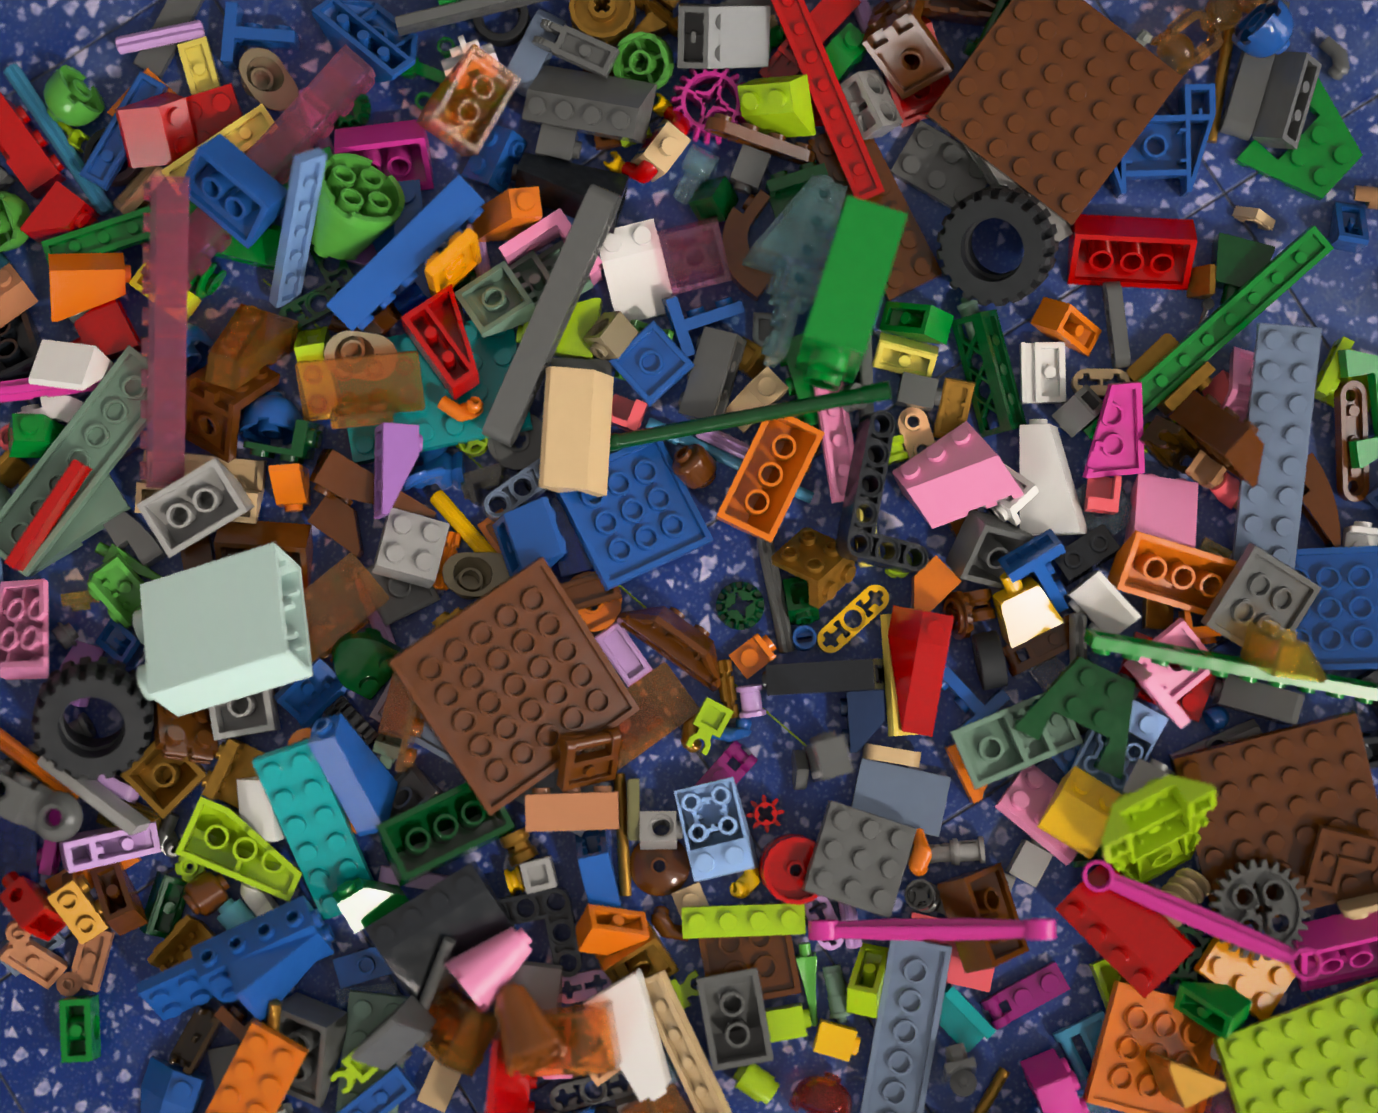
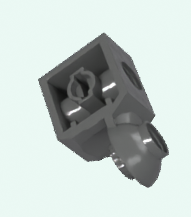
M0 759V816L15 824L36 831L43 839L51 842H62L73 837L80 829L83 820L82 808L78 800L69 793L53 791L43 783L37 784L39 780L32 774L24 771L18 773L10 770L12 765ZM2 782L6 785L5 794L1 791ZM54 808L58 809L62 814V820L59 825H53L49 820V813Z

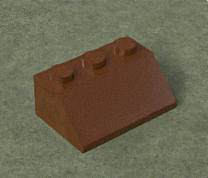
M1193 390L1169 418L1175 424L1183 427L1197 446L1206 452L1211 459L1223 465L1226 470L1254 488L1258 483L1264 443L1256 435L1259 429L1247 419L1241 422L1239 420L1240 417L1228 406L1224 409L1220 408L1221 404L1210 394L1204 397Z
M230 521L217 529L214 539L216 560L275 542L301 567L304 594H309L313 557L312 524L257 521L256 524Z
M1001 862L955 876L937 884L947 918L1019 920ZM1026 939L955 941L965 973L995 968L1029 951Z

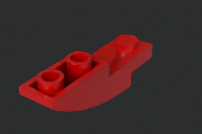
M821 0L810 12L823 45L827 43L862 3L860 0ZM787 39L769 59V67H762L758 72L762 77L797 75L800 72Z

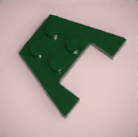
M1077 656L1050 684L1051 686L1029 706V710L1013 723L1012 728L1040 740L1052 712H1056L1107 737L1093 767L1122 779L1135 683Z

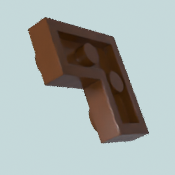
M1319 825L1304 879L1305 886L1337 893L1344 864L1375 871L1378 862V838Z

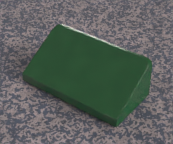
M158 871L144 911L148 923L140 926L139 930L147 935L166 938L173 931L175 924L181 919L186 904L182 896L185 894L184 886L188 882L180 877Z

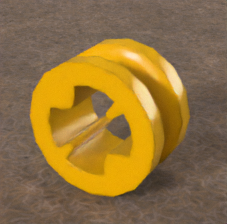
M515 866V869L512 871L508 870V868L504 869L506 883L511 896L515 895L518 890L526 892L520 866Z

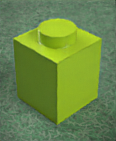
M801 1002L765 1008L771 1043L806 1037V1028L812 1027L809 1009L803 1010Z

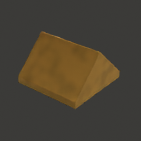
M1149 1050L1146 1052V1059L1162 1096L1184 1108H1188L1225 1089L1226 1082L1200 1069Z

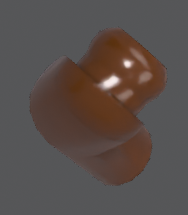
M663 905L656 906L653 909V914H651V923L658 933L664 938L688 942V939H683L682 925L674 924L670 919L669 909Z

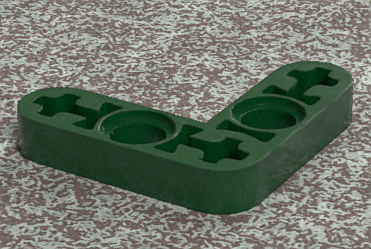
M312 243L309 251L326 283L281 308L278 319L282 327L289 332L296 333L333 314L328 307L321 312L314 311L311 307L312 300L317 296H324L329 301L342 289L338 280L335 279L331 282V278L342 275L347 284L354 277L346 260L340 259V266L335 271L325 270L324 261L326 258L316 255ZM305 303L306 309L312 317L308 319L304 313L297 318L298 323L296 325H293L291 322L286 323L285 321L289 318L288 313L293 311L295 314H299L304 311L300 305Z

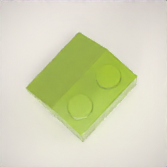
M807 74L755 78L737 86L742 117L747 123L758 126V132L766 135L769 132L781 134L786 138L816 135Z

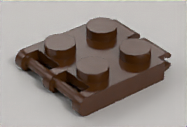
M153 700L155 749L161 750L162 757L184 761V757L188 754L189 762L210 764V761H213V757H215L219 750L218 740H214L209 708L178 717L159 702Z

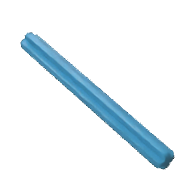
M15 63L5 68V76L98 214L104 216L110 213L114 206L102 188L79 175L85 163L75 148L68 143V138L60 126L48 115L46 105L21 68Z

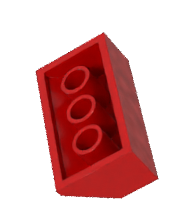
M1080 214L1074 224L1071 225L1070 229L1073 233L1069 235L1067 284L1102 286L1104 282L1120 281L1121 287L1188 290L1198 241L1194 220Z
M1110 863V865H1111V867H1112L1114 873L1119 874V875H1122V874H1121L1119 871H1117V870L1115 869V867ZM1099 864L1087 876V879L1093 886H1103L1110 880V873L1103 864ZM1084 880L1055 908L1144 999L1196 949L1163 914L1109 889L1102 892L1092 891L1085 885Z

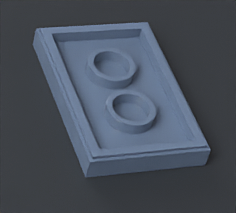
M861 758L851 807L915 829L921 828L926 835L939 837L951 777Z

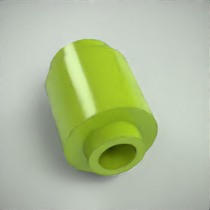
M757 1064L738 1067L732 1077L736 1080L735 1088L757 1103L761 1101L766 1105L780 1086L772 1074Z

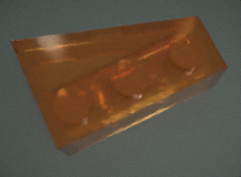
M241 303L209 351L205 381L236 390L257 376L259 369L267 364L272 366L277 362V357L285 352L289 354L294 351L299 321Z

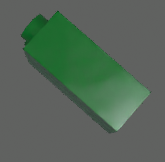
M847 195L795 364L796 368L806 370L804 376L806 383L828 391H838L842 381L848 384L854 383L869 343L908 216L907 213Z

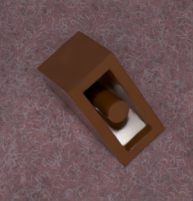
M333 494L330 498L324 497L307 521L355 556L361 558L364 550L358 513L351 507L354 501Z
M121 861L103 865L90 871L105 921L119 936L148 923L140 897Z

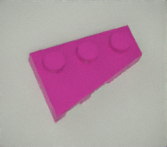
M1142 382L1108 384L1083 478L1145 473L1144 444L1139 440L1143 435Z

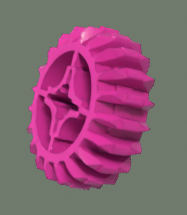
M724 68L722 73L718 72V69H712V71L701 69L700 74L695 69H690L691 79L682 75L680 81L684 86H674V92L679 96L671 97V103L676 105L673 110L680 111L689 120L691 128L687 135L692 131L694 132L693 142H697L700 136H704V145H709L710 137H715L717 145L721 144V137L704 130L707 117H714L715 113L732 117L731 122L740 125L739 123H747L741 114L737 89L738 85L745 82L736 84L740 79L738 73L728 77L730 68ZM714 83L713 87L708 91H693L703 84ZM724 87L731 92L735 99V110L730 108L729 104L721 98ZM716 95V106H712L706 114V103H710ZM687 99L693 101V105L701 110L698 122L688 113L686 107Z

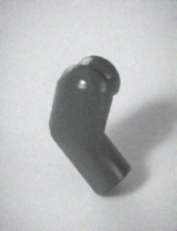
M1328 36L1318 47L1332 58L1333 65L1328 69V74L1335 80H1341L1343 75H1347L1350 70L1348 53L1332 37Z
M173 812L165 819H162L157 831L162 852L171 858L178 856L175 852L180 843L175 832L180 816Z

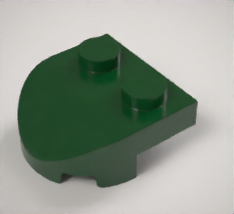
M365 628L366 632L356 634L347 632L340 637L333 646L331 655L333 668L341 684L347 689L371 700L394 674L387 661L404 649L384 639L379 630Z

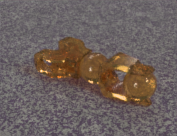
M1208 0L1204 10L1185 9L1167 26L1165 31L1152 38L1150 45L1157 46V57L1184 77L1195 64H1200L1222 47V31L1235 27L1241 20L1242 13L1248 14L1254 8L1269 0ZM1198 19L1201 30L1206 31L1208 38L1195 50L1191 38L1181 33V31Z

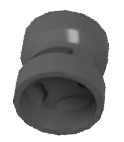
M914 880L905 889L907 904L920 912H934L942 902L938 887L926 880Z

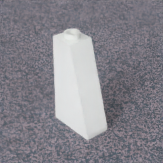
M1030 419L1029 424L1019 425L1020 475L1034 483L1038 489V493L1020 509V529L1033 536H1038L1050 528L1055 535L1087 534V526L1058 428L1048 424L1047 419Z
M638 968L588 998L582 1006L641 1102L648 1097L651 1101H654L667 1092L665 1087L671 1081V1076L645 979L641 969Z

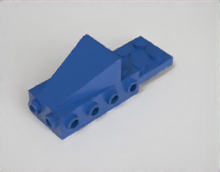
M303 895L190 947L193 958L136 983L137 991L163 1021L175 1018L182 1012L197 1005H203L216 997L222 1005L239 999L251 1014L261 1022L268 1017L269 1001L274 999L282 1001L315 962L335 953L331 941L335 940V936L328 923L325 924L318 909H314Z

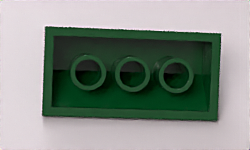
M467 782L376 825L387 861L400 887L510 834L515 827L505 806L491 816L488 815Z

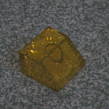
M1263 620L1262 624L1249 622L1240 658L1271 676L1325 683L1326 675L1308 643L1297 638L1296 632L1280 628V623L1271 620Z

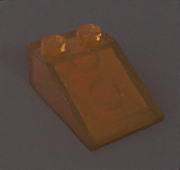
M472 44L431 95L416 123L461 156L478 155L520 83L521 78L479 46Z
M449 985L434 995L428 1012L437 1022L430 1030L433 1036L422 1047L441 1065L473 1077L476 1069L483 1062L484 1054L491 1040L498 1033L499 1020L489 1010L484 1012L474 1000Z
M612 1000L542 1010L564 1041L567 1051L562 1058L559 1053L552 1057L554 1061L552 1065L529 1074V1077L590 1075L618 1070L622 1060Z

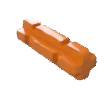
M448 531L436 581L432 585L438 590L446 591L449 589L443 580L442 571L444 563L448 558L458 553L456 549L460 547L462 539L459 533Z

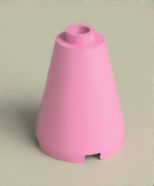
M510 927L450 959L445 966L485 1012L495 1002L496 996L500 993L499 990L509 983L532 950L528 945L533 941L522 928L516 931L513 927Z

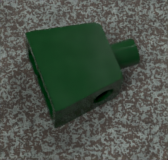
M1221 232L1213 238L1211 264L1216 266L1215 288L1223 289L1220 305L1270 262L1276 248L1275 246Z

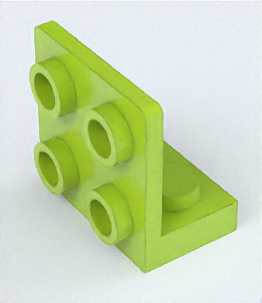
M1343 336L1334 342L1316 377L1314 398L1334 408V392L1339 383L1345 380H1356L1361 382L1367 390L1369 411L1371 404L1367 374L1341 378L1338 350H1353L1351 348L1354 344V341ZM1347 391V393H1346V400H1348V398H1349V392H1348V391Z

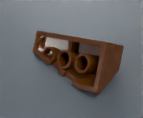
M323 448L309 479L316 484L314 490L327 498H330L333 494L338 497L374 504V474L335 450ZM400 491L392 508L432 518L437 513Z

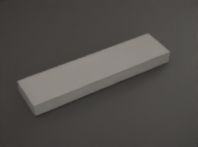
M41 755L37 764L127 834L133 835L146 831L151 821L97 780H88V775L81 774L79 779L70 777L71 771L66 769L63 772L53 768L55 761L52 759L46 761Z

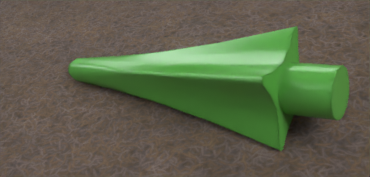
M100 542L95 549V553L104 557L102 561L104 563L119 553L138 575L151 580L163 577L150 568L143 566L141 562L122 548L116 547L113 543L111 546Z
M810 942L798 943L799 954H795L806 994L811 1025L815 1027L818 1025L816 1004L817 956L816 952H811Z

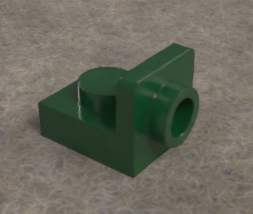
M800 577L783 579L790 625L798 624L803 626L820 620L819 609L809 605L808 581Z

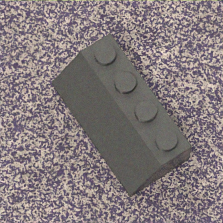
M545 65L527 90L522 119L537 126L546 124L577 131V133L645 145L657 84L608 76L605 79L594 73Z

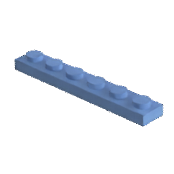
M320 148L294 155L269 302L275 308L284 306L301 297L318 207V197L321 191L327 154Z

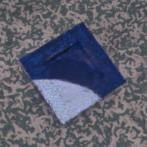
M414 282L398 294L392 302L403 316L428 298L416 282Z

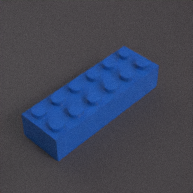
M457 175L332 297L326 306L351 331L356 327L362 331L374 319L371 313L378 306L382 309L387 307L396 298L393 291L400 284L406 288L418 276L415 270L422 263L425 264L434 253L438 252L436 249L444 241L448 243L449 239L456 232L461 231L459 227L466 220L472 223L484 212L481 205L485 201L460 175Z

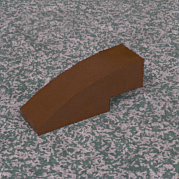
M1312 452L1307 456L1301 512L1326 548L1338 547L1341 545V533L1337 505L1324 470Z

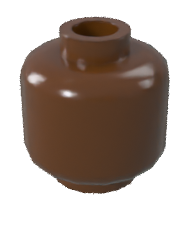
M700 444L682 446L676 451L672 470L688 488H705L716 477L717 463Z
M203 871L185 884V894L182 897L196 916L198 914L210 916L228 901L229 898L226 890L230 886L220 873L214 876L210 871Z

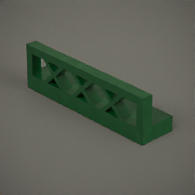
M997 310L983 311L953 320L952 328L966 381L975 382L972 403L981 437L1017 429L1019 425H1027ZM973 323L975 335L972 341L965 337L963 324ZM974 352H977L982 357L983 364L980 370L972 364L971 358ZM982 381L989 385L991 393L988 399H985L980 394L979 387ZM990 410L997 414L1000 427L989 428L987 415Z

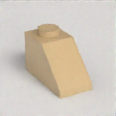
M767 366L727 406L725 413L776 404L787 393L788 387ZM753 424L738 426V428L744 434Z

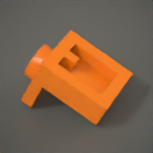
M757 633L728 656L747 680L776 658L773 651L777 648L766 634L761 638Z

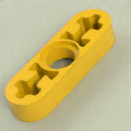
M870 585L819 631L817 634L818 647L826 653L839 651L886 608L889 603L887 590L881 585ZM870 591L873 593L881 592L883 595L880 598L881 606L873 604L867 609L872 615L867 617L865 611L857 606L856 602L860 600L862 605H864L870 599L868 595ZM850 610H855L861 615V623L856 628H850L844 622V616ZM838 620L842 629L850 633V635L845 638L844 634L841 633L836 638L838 643L836 647L832 645L826 647L823 644L825 641L823 634L826 631L829 634L834 633L838 627L833 624Z

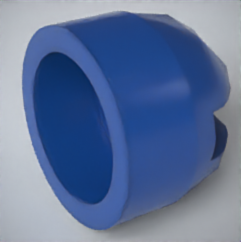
M799 626L793 632V644L800 651L811 650L817 641L815 630L810 626ZM812 637V641L810 642H797V640L808 639Z
M1212 706L1202 713L1207 727L1214 733L1223 729L1229 722V713L1221 706Z

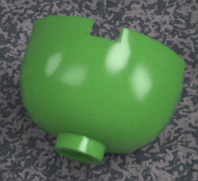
M648 32L631 33L620 40L617 45L619 46L620 53L613 66L616 77L657 84L656 90L667 84L673 74L675 63L673 52L665 40L656 34Z
M63 65L60 69L56 70L46 82L43 94L45 104L48 107L47 113L56 122L61 121L66 125L74 127L83 126L100 116L102 111L105 110L104 101L94 85L89 90L87 85L82 82L86 77L81 72L67 65Z
M0 191V252L20 248L29 239V236L21 231L20 227L31 215L27 203L21 197L5 191Z

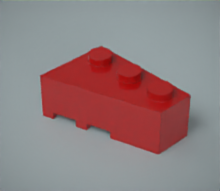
M0 92V152L28 193L38 200L48 193L56 181L63 183L67 180L61 172L65 167L55 153L50 156L45 149V146L48 145L47 140L38 129L32 130L28 124L32 119L23 106L16 107Z
M452 284L401 316L404 331L454 400L480 384L478 370Z

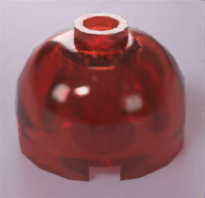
M824 1072L823 1076L811 1075L802 1079L791 1095L789 1106L797 1113L799 1108L805 1110L806 1113H851L852 1100L849 1091L840 1084L842 1079L835 1074Z

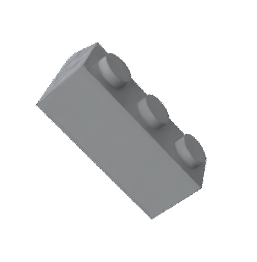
M214 458L138 503L137 507L170 558L254 508V505L240 482L217 458Z

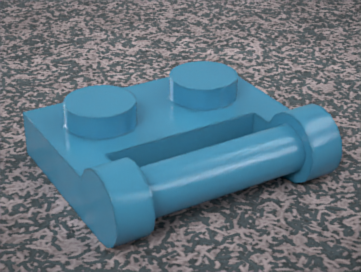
M1102 1010L1069 1026L1058 1029L1052 1034L1056 1043L1061 1044L1080 1085L1079 1090H1085L1089 1073L1071 1037L1077 1034L1080 1035L1093 1061L1105 1017Z

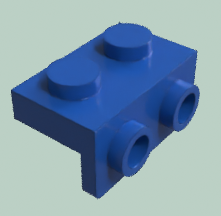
M485 122L461 176L468 181L490 187L498 194H501L507 190L512 181L514 163H519L526 148L527 140L512 129Z
M318 654L311 659L313 676L288 683L273 696L285 710L297 719L302 728H308L314 724L315 720L321 719L323 712L341 695L344 696L347 690L339 681L335 670Z

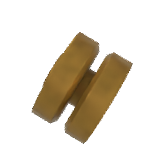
M570 0L569 10L573 29L614 47H617L620 40L631 34L634 30L636 21L634 0Z

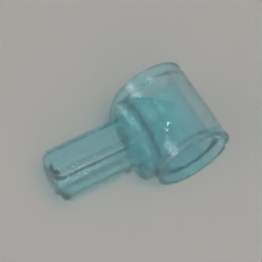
M693 143L683 160L681 168L685 174L678 184L673 197L683 204H688L700 182L705 183L710 180L718 166L720 157Z

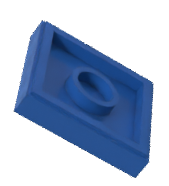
M654 320L636 335L619 359L609 360V363L649 406H652L695 366Z

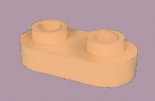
M909 407L901 412L897 420L899 434L904 437L903 447L908 452V460L918 454V446L922 445L927 448L935 443L927 415L923 410ZM908 418H917L919 422L918 426H909L907 422Z

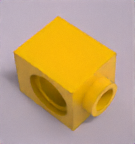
M820 1018L812 1049L813 1052L849 1062L851 1054L857 1055L861 1037L856 1036L857 1030L854 1027Z

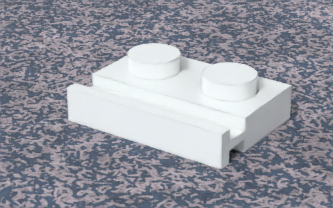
M1065 342L1020 343L1021 404L1066 403Z

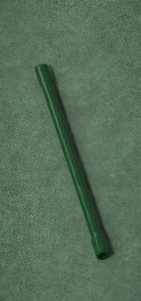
M889 381L863 385L856 389L624 433H611L610 452L632 446L860 403L869 404L892 399Z

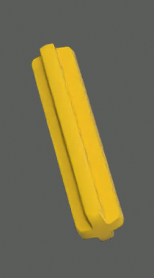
M443 490L436 491L430 497L431 504L452 528L461 535V538L474 553H497Z

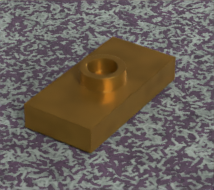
M950 377L944 378L933 437L942 438L967 421L975 382Z

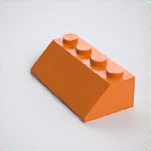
M793 416L762 422L715 519L742 532L772 543L825 432Z
M1135 530L1116 553L1107 579L1117 590L1205 615L1238 561Z

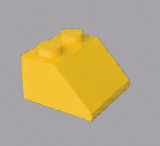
M1074 766L1061 779L1037 827L1088 859H1091L1101 845L1112 804L1122 794L1077 766Z

